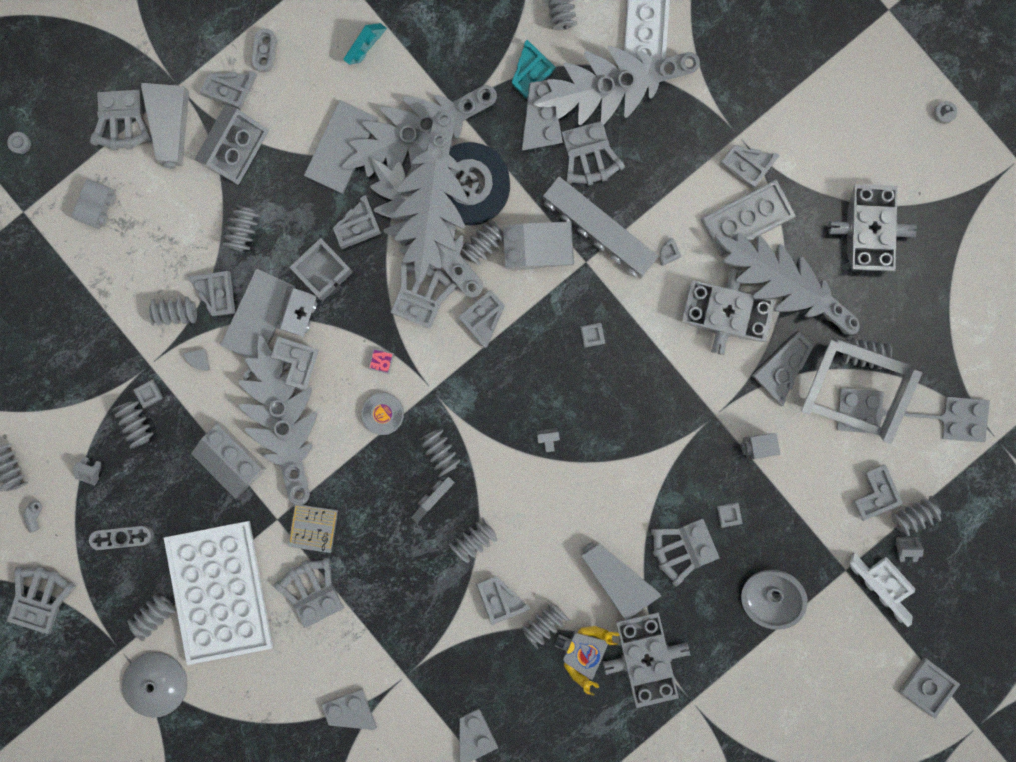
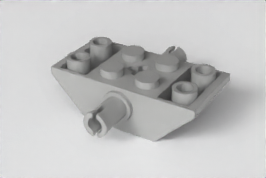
M854 184L848 206L847 222L829 221L828 228H831L828 229L829 234L847 235L846 252L851 270L895 271L896 237L915 238L917 231H913V229H917L916 224H897L898 186ZM869 226L873 227L874 233L873 230L869 229Z
M730 269L727 287L724 288L694 280L691 281L682 322L698 329L714 332L715 338L711 350L712 353L724 355L728 337L766 342L776 300L752 299V294L741 292L739 290L740 283H735V279L743 271L739 270L737 272L736 269ZM726 308H728L731 312V314L728 317H726V313L723 312V310Z
M659 612L616 622L623 655H621L622 658L603 661L606 675L624 670L627 672L636 708L678 699L670 662L675 658L690 656L688 643L684 642L669 647L666 645ZM645 654L651 657L648 662L641 661L644 659Z

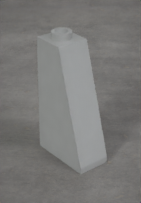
M142 83L141 88L156 160L164 168L175 169L176 166H183L189 91L184 86Z
M591 542L582 549L584 552L581 556L625 620L631 618L661 597L655 588L598 542L595 545Z

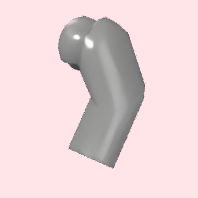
M39 501L30 502L23 513L29 533L40 529L36 520L42 510V504Z

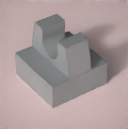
M558 429L536 431L538 443H544L546 452L555 451L553 441L560 440Z
M84 457L80 462H76L73 468L75 479L96 485L99 480L101 462L96 461L92 467L88 466L89 458Z
M896 537L895 545L900 562H904L905 557H911L913 562H917L919 557H923L924 549L918 537Z

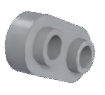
M260 29L254 37L252 64L260 72H268L274 66L277 39L269 29ZM265 39H270L268 44H263ZM263 59L267 60L265 65L260 64Z

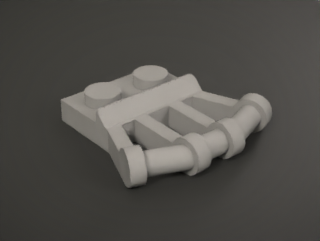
M140 90L97 92V115L99 120L90 139L92 145L97 146L99 144L111 148V150H118L119 148L129 150L145 141L147 143L152 141V137L143 120L142 92ZM133 119L137 120L142 134L133 137ZM117 120H125V139L118 140ZM107 121H110V139L102 137Z
M601 121L561 133L569 159L568 184L582 183L589 186L599 180L604 182L618 170L622 171L625 168L623 162L610 148L605 128ZM603 150L613 162L606 170L600 155V151ZM594 153L599 171L593 174L590 173L585 156ZM580 157L584 175L573 174L574 158Z
M402 262L401 288L391 314L431 329L441 303L458 285L452 282L441 269L428 268L426 275L433 279L426 296L417 294L420 288L417 281H415L412 291L407 290V273H415V264ZM438 281H440L447 289L434 301L431 298Z
M703 518L677 529H651V535L654 538L653 555L659 561L658 567L660 571L662 570L672 580L671 583L675 587L695 568L719 559ZM662 535L680 536L681 539L662 547ZM684 545L685 554L667 561L665 552ZM689 559L691 563L679 575L671 568V566Z
M329 557L317 561L306 560L302 562V565L290 568L281 581H277L273 585L277 591L293 603L294 609H296L304 628L344 609L332 584ZM313 569L325 570V587H321ZM304 573L308 574L316 590L311 594H308L300 578V575ZM292 580H294L302 596L301 599H298L286 588Z
M40 566L29 569L16 567V595L7 622L50 634L57 612H59V606L75 589L76 585L72 582H67L59 575V572H49ZM24 577H33L28 594L25 596L23 579ZM40 580H48L42 600L35 599ZM56 583L63 591L54 603L51 604L49 601Z

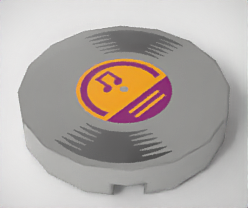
M377 393L369 397L361 411L365 427L378 435H389L395 432L402 425L404 418V408L401 402L395 396L387 393Z

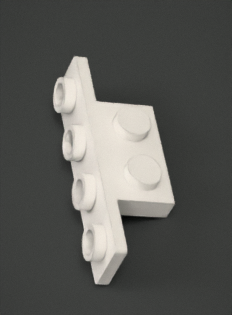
M854 553L850 559V567L853 572L862 576L866 586L879 595L880 601L886 607L889 606L893 610L899 622H903L907 627L912 625L913 616L900 603L915 592L912 584L887 557L871 568H868L857 554Z

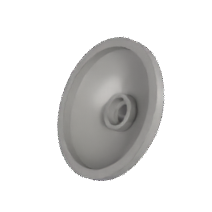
M763 570L757 572L746 581L742 590L741 600L747 615L757 624L769 629L780 630L796 625L803 618L807 609V595L803 586L796 578L783 571Z
M161 652L143 654L131 662L124 673L122 680L123 695L128 705L138 714L152 718L165 716L173 712L182 703L186 695L187 676L185 670L174 657ZM148 684H152L154 686L153 691H150L148 689Z

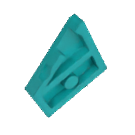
M382 23L365 25L343 60L349 65L361 63L366 57V53L387 28Z
M528 40L524 43L512 80V86L526 99L530 83L544 81L556 70V67Z

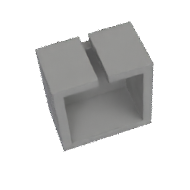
M322 238L290 266L291 270L322 301L336 289L334 286L336 282L340 285L353 273Z

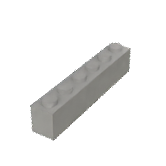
M560 176L543 195L545 207L552 212L556 210L561 214L560 218L564 222H571L578 228L576 231L581 236L591 238L594 241L593 245L602 252L604 250L610 254V259L618 265L622 263L627 267L626 271L632 277L636 278L638 276L641 279L659 257Z

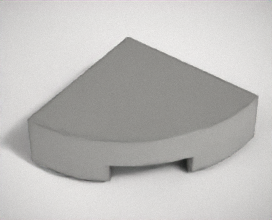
M673 238L669 239L661 249L660 262L662 266L682 257Z
M206 349L184 353L186 361L192 367L204 371L210 370Z

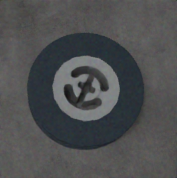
M464 142L451 146L449 155L458 163L461 171L450 170L456 178L463 174L460 184L465 194L469 195L467 197L469 203L465 204L448 194L446 195L455 205L465 225L472 226L486 223L489 219L496 217L507 203L510 193V177L507 166L501 156L486 145ZM471 171L478 172L485 180L484 189L480 194H476L480 188L478 177L471 173ZM468 180H471V182L473 183L472 188L468 187Z

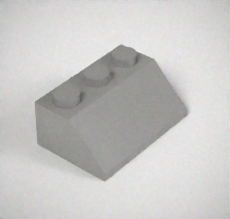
M225 105L194 160L239 185L269 130L239 109Z
M219 423L201 438L191 453L235 499L266 470L263 464L223 424Z

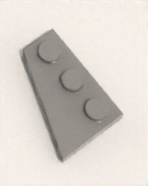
M547 80L529 84L521 151L563 143L559 119L556 118V106L538 107L533 104L542 96L552 92Z
M796 331L752 375L780 406L784 405L785 398L789 390L793 388L794 381L799 371L803 368L813 345L799 331Z

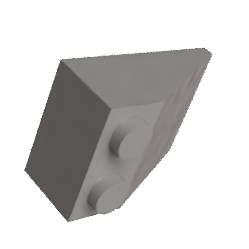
M571 222L522 223L503 226L506 269L517 271L574 265Z

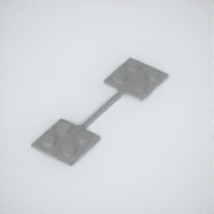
M841 388L839 412L881 427V419L888 413V411L883 409L884 392ZM946 397L945 412L940 416L905 413L904 416L942 420L944 424L942 439L986 442L990 400ZM839 421L837 424L838 431L870 433Z

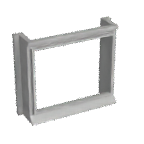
M831 337L801 412L809 415L810 412L820 414L876 434L884 442L892 444L923 372L908 363ZM836 351L904 374L881 427L815 403Z

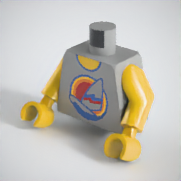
M598 626L582 627L578 631L574 630L570 639L559 634L554 644L555 647L565 651L562 660L571 678L583 687L584 692L589 695H594L590 691L591 685L599 688L596 682L589 681V679L593 680L608 644H618L612 641V636H620L618 632H609Z

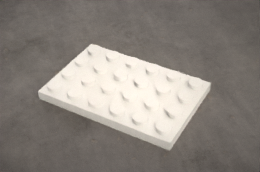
M250 521L164 537L187 665L272 649L273 643Z

